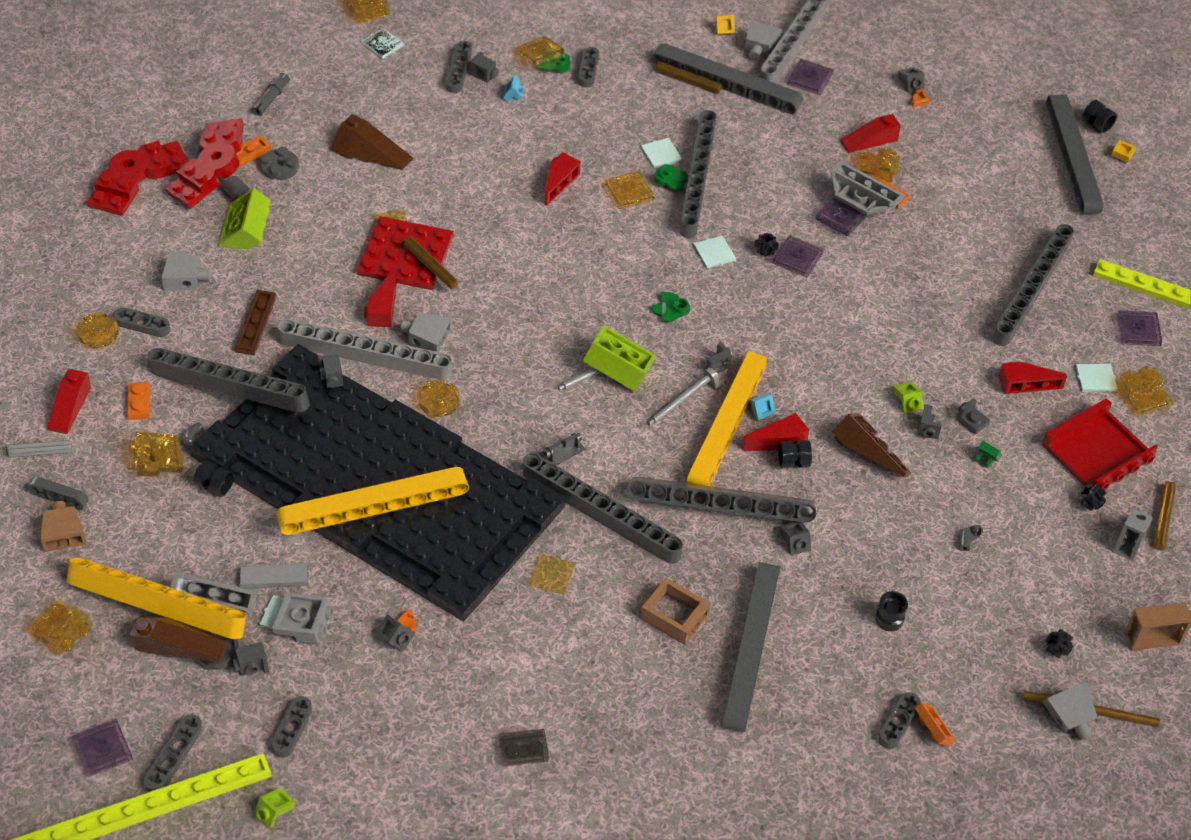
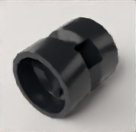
M1097 99L1088 104L1082 115L1085 121L1091 125L1094 124V127L1102 133L1110 130L1118 117L1117 113L1110 108H1106V105Z
M797 440L796 444L792 441H780L778 445L780 468H793L795 464L799 468L811 467L812 448L810 441Z
M204 460L196 469L194 484L201 488L209 489L210 492L222 497L232 487L235 475L233 471L225 467H219L218 464L210 460Z
M889 591L881 596L875 616V621L881 629L893 632L902 627L908 608L906 597L896 591Z

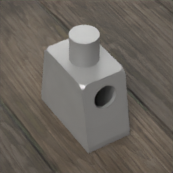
M751 21L746 37L745 52L749 53V57L753 60L758 59L759 56L768 58L782 38L783 29Z
M169 251L162 274L164 291L196 290L199 280L210 281L211 269L201 268V261L198 256Z
M419 313L414 323L403 320L400 331L408 333L410 346L440 352L451 331V318Z
M1132 509L1123 526L1113 553L1133 561L1153 517L1145 511ZM1129 535L1135 536L1133 543L1127 541Z
M1083 682L1042 701L1063 732L1074 728L1080 740L1093 735L1087 722L1097 718V714L1087 682Z

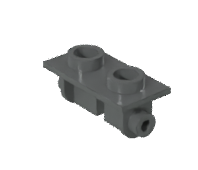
M572 433L570 437L551 447H546L539 455L549 462L558 465L583 452L586 448L580 443L582 440L581 434Z

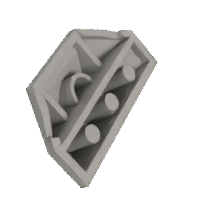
M843 161L831 170L835 198L866 215L895 208L905 198V194Z
M175 572L171 588L246 613V618L253 612L258 593L257 591Z

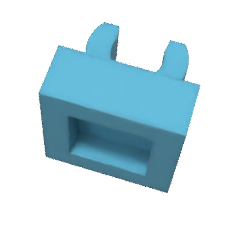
M513 76L504 86L503 99L510 101L514 97L516 100H520L524 96L522 92L525 88L519 85L520 78Z
M765 393L751 399L750 406L755 419L760 420L776 413L772 394Z

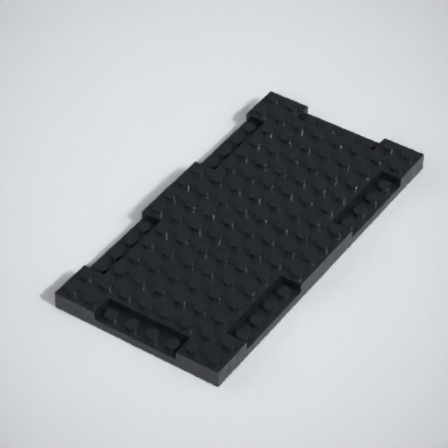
M297 344L272 368L271 377L303 385L306 388L310 406L306 411L293 412L245 399L222 422L217 420L190 446L191 457L200 462L210 460L218 464L219 467H225L233 471L235 475L234 483L277 509L291 504L448 468L461 467L469 485V490L463 495L314 529L313 531L463 622L565 508L566 497L532 477L526 480L462 443V437L396 399L390 402L343 375V386L327 388L326 381L321 380L319 372V355L300 344Z

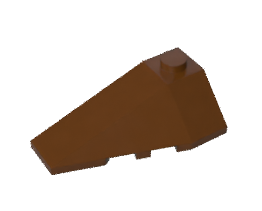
M156 613L138 617L129 634L135 647L140 652L219 662L227 645L225 640L203 629Z

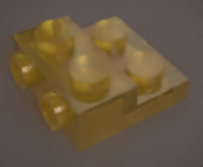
M343 0L357 24L390 15V4L387 0Z
M878 149L877 155L870 152H859L856 169L876 180L882 179L892 183L893 176H897L900 156H896L897 152L891 149Z
M1143 367L1133 374L1128 371L1123 373L1119 379L1117 388L1136 416L1171 407L1174 402L1164 388L1165 380L1155 367L1151 369Z
M136 432L134 440L130 441L129 451L134 453L132 469L137 470L138 476L158 477L160 472L182 473L184 467L178 435Z
M59 599L30 624L26 630L36 640L58 656H61L65 651L71 650L79 638L86 636L90 632L92 623L90 617L75 606L71 608Z

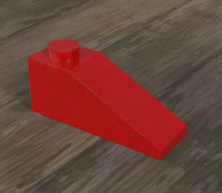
M894 114L876 117L842 138L841 143L848 153L896 142L899 138L901 125Z
M564 152L553 158L544 194V204L546 206L580 175L581 161Z
M393 270L369 298L368 307L364 306V318L367 319L368 326L392 328L397 289V271Z
M1025 362L1002 363L999 379L1004 393L1013 394L1063 389L1067 375L1063 372Z
M68 368L60 383L47 430L68 434L91 390L88 372Z
M794 413L745 435L742 449L744 451L778 450L780 441H792L796 444L797 440H808L810 429Z

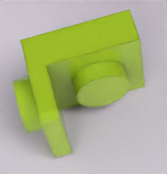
M913 382L893 386L894 394L902 400V410L904 413L923 409L922 390Z
M278 788L259 798L254 815L267 828H271L274 826L278 816L294 809L296 801L283 789Z

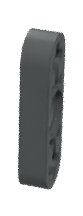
M587 47L583 50L578 84L585 88L593 86L599 61V50L595 47ZM585 66H592L593 68L587 69Z
M119 308L114 312L115 324L119 327L157 337H164L170 333V323L166 318L128 308ZM141 320L147 321L144 325L137 324Z
M33 477L27 485V489L32 495L53 502L64 501L66 506H73L77 510H82L88 502L87 495L82 491L41 477Z
M907 692L900 697L881 729L879 742L884 748L893 749L898 746L917 714L915 707L921 701L915 693ZM909 701L913 702L908 711L904 710L906 703ZM902 717L906 723L899 725L894 722L893 718ZM893 729L895 731L893 738L887 740L886 737L889 736Z
M299 696L291 702L272 740L273 753L277 757L285 758L292 754L312 714V703L309 698ZM302 705H305V708H303L299 714L300 717H298L297 707L300 708ZM290 723L299 725L295 731H288L286 726ZM285 737H287V747L284 746L282 749H279V745H282Z

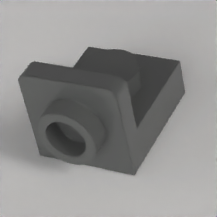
M915 67L898 71V78L906 82L909 93L925 88L923 71Z
M722 342L717 344L716 354L708 357L706 362V369L711 367L716 373L724 371L731 366L732 353Z
M973 398L969 402H964L959 407L957 420L976 435L989 425L990 419L975 408L977 400Z
M925 404L918 435L938 439L942 424L934 422L935 415L931 414L933 406Z
M796 521L780 525L781 534L789 542V552L791 555L811 550L810 531L802 522Z
M386 614L375 634L394 647L404 651L415 635V632Z

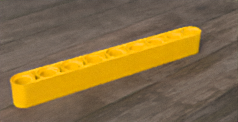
M748 351L689 472L686 483L710 486L768 363L767 356Z
M453 467L283 506L276 511V518L281 533L292 535L460 496L469 490V485L461 467Z
M72 558L69 560L67 583L230 639H240L244 635L246 613L87 559Z

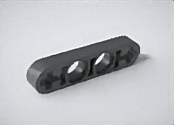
M459 41L456 44L446 80V89L450 93H458L463 88L472 55V44L469 41ZM462 59L465 60V62H457V60ZM456 71L462 72L461 74H454Z
M187 715L181 720L144 778L147 792L168 786L202 732V722L198 716ZM193 723H195L196 728L191 727L188 731L187 725L191 726ZM177 741H184L186 743V746L182 749H175L173 747ZM170 759L174 761L170 768H163L161 766L165 760ZM159 777L160 784L155 783L154 786H152L151 781L155 782Z

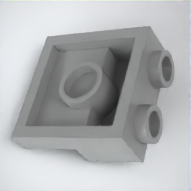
M286 592L272 630L274 634L295 636L297 642L318 644L320 638H325L327 634L326 623L327 620H332L334 608L331 606L328 597Z

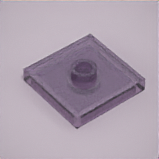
M800 59L788 79L787 85L822 95L834 73V69Z
M834 196L816 214L815 220L848 237L867 215Z
M789 235L773 258L772 264L808 278L822 257L824 249Z
M1118 310L1117 319L1122 344L1162 345L1163 341L1157 312Z
M117 719L72 736L87 777L133 760Z

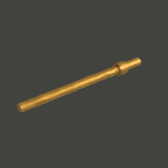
M1026 690L1023 692L1024 700L1039 702L1042 706H1044L1042 701L1052 696L1051 693L1042 692V694ZM1094 705L1097 715L1159 727L1160 718Z

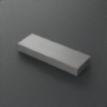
M307 563L240 567L241 588L308 586Z

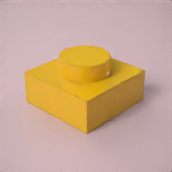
M734 15L715 17L716 34L735 33Z
M1119 140L1111 156L1128 163L1137 147Z

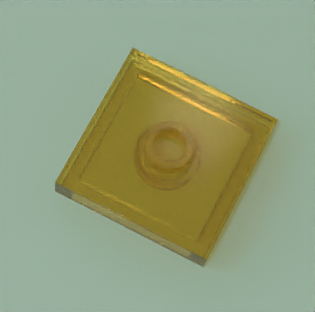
M543 36L515 47V53L535 66L564 54V48L548 37Z
M640 171L605 180V186L620 210L655 200V194Z

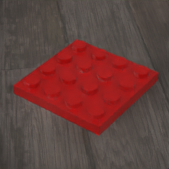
M379 216L358 265L357 275L385 280L395 270L397 271V283L433 290L437 276L404 246V241L409 237H413L443 265L454 236V231Z

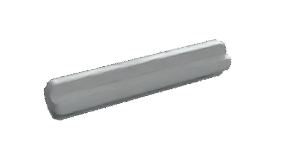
M70 440L12 444L8 445L7 452L9 457L72 452V443Z

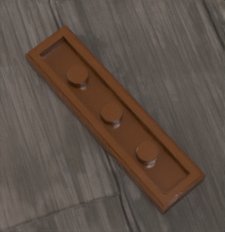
M262 290L256 291L234 348L236 353L255 356L275 303L276 293Z

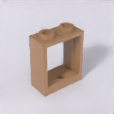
M665 578L661 584H656L650 598L643 600L640 606L641 620L686 645L708 617L711 603L672 580ZM665 593L694 609L683 625L654 609Z
M1186 602L1135 608L1125 630L1131 650L1181 645L1191 626V611L1188 610Z

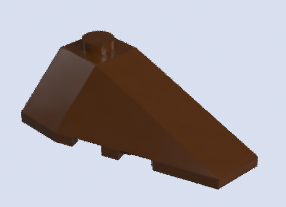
M351 114L341 123L330 148V151L344 158L362 159V162L369 163V161L380 163L381 166L403 170L413 160L410 154L368 121L354 114Z
M860 413L848 414L831 431L835 435L834 439L840 445H845L903 477L911 474L897 455L893 452L889 454L887 451L889 449L888 444L874 436L878 432Z

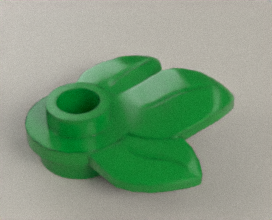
M551 52L542 55L545 62L537 66L541 70L551 71L555 69L558 73H564L570 69V56L567 53H560L558 55Z
M666 164L655 172L654 181L659 186H669L674 190H684L682 182L687 181L689 175L683 170L676 169L674 165Z
M661 292L663 302L651 306V310L656 315L662 316V321L665 322L675 321L680 316H686L690 312L688 301L671 292Z

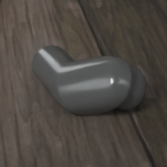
M200 422L194 424L183 433L182 444H185L187 449H190V446L195 442L194 437L204 431V427Z
M974 525L964 529L960 534L959 549L961 551H969L970 543L983 534V528L980 525Z

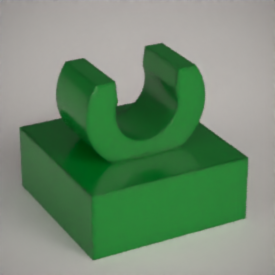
M982 440L978 447L980 453L977 455L976 460L980 462L983 457H987L988 462L986 466L991 467L993 459L998 462L1002 457V453Z

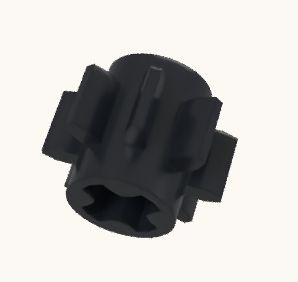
M770 233L759 234L754 244V247L757 248L756 253H760L764 257L774 255L775 250H778L779 243L776 242L777 237Z
M1096 483L1094 486L1091 484L1086 485L1080 492L1082 499L1079 502L1089 511L1092 508L1095 510L1100 509L1106 502L1104 495L1107 492Z
M1059 629L1058 632H1051L1045 640L1048 646L1046 651L1057 658H1060L1061 655L1068 656L1074 647L1071 642L1073 637L1062 629Z

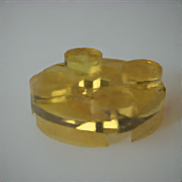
M105 313L89 314L83 318L84 321L81 324L78 323L77 325L78 339L88 349L113 345L119 334L116 319L107 317Z
M433 380L422 387L418 395V402L422 411L427 413L429 417H443L458 410L460 394L454 384H446L444 380ZM439 396L440 398L444 399L436 400V397Z

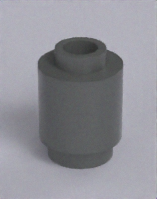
M238 176L228 177L223 185V189L234 200L250 190Z

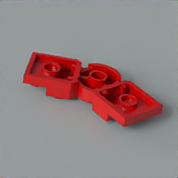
M242 118L212 122L205 125V131L201 132L200 147L202 151L198 159L190 160L176 171L179 177L165 188L167 194L189 209H192L219 186L218 177L225 179L236 172L240 163L236 153L241 150L244 127Z
M158 140L141 145L137 151L125 150L115 154L110 160V169L102 171L95 181V190L86 202L87 207L123 216L139 192V182L143 181L147 176L149 179L157 180L177 174L176 171L189 162L178 140L161 145Z

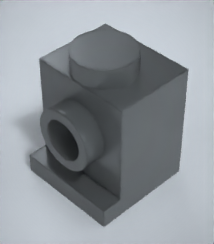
M480 51L470 60L471 75L487 83L498 75L499 69L496 68V62L483 56V52Z
M339 354L318 356L321 380L326 381L327 388L343 386Z
M262 642L235 649L236 658H233V664L236 672L240 671L241 675L255 674L263 669L265 673L269 672L268 660Z

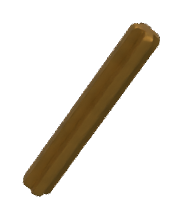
M659 61L655 66L656 72L710 92L719 94L722 89V84L669 64Z
M413 237L405 239L404 246L448 288L453 289L458 286V280Z
M1166 481L1163 488L1153 544L1155 549L1164 550L1166 546L1176 491L1175 482Z

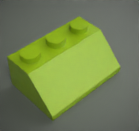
M253 187L231 202L227 209L218 246L246 250L258 246L263 240L262 235L267 224L266 219L270 212L271 200Z
M604 325L583 361L591 368L604 373L608 378L614 379L623 384L627 389H632L636 392L657 355Z

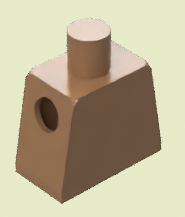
M64 501L54 502L53 510L43 513L41 541L44 552L87 545L75 507H66Z

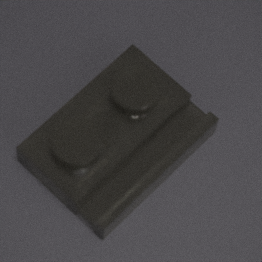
M545 728L499 733L498 738L503 767L549 762Z

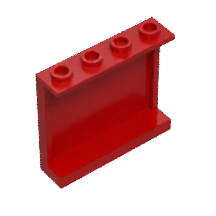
M1107 398L1046 432L1042 443L1084 486L1089 484L1094 486L1096 483L1104 490L1111 483L1120 482L1126 474L1135 473L1143 464H1150L1155 459V453L1158 448L1157 445L1147 448L1109 412L1112 403Z

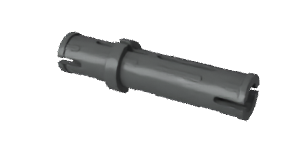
M280 73L278 78L269 84V89L252 108L254 115L258 113L257 116H262L277 95H281L283 88L290 81L287 74L284 76L285 73Z

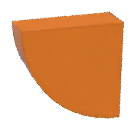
M922 88L915 92L911 100L913 108L930 103V99Z
M407 609L397 621L416 633L417 625L414 614Z

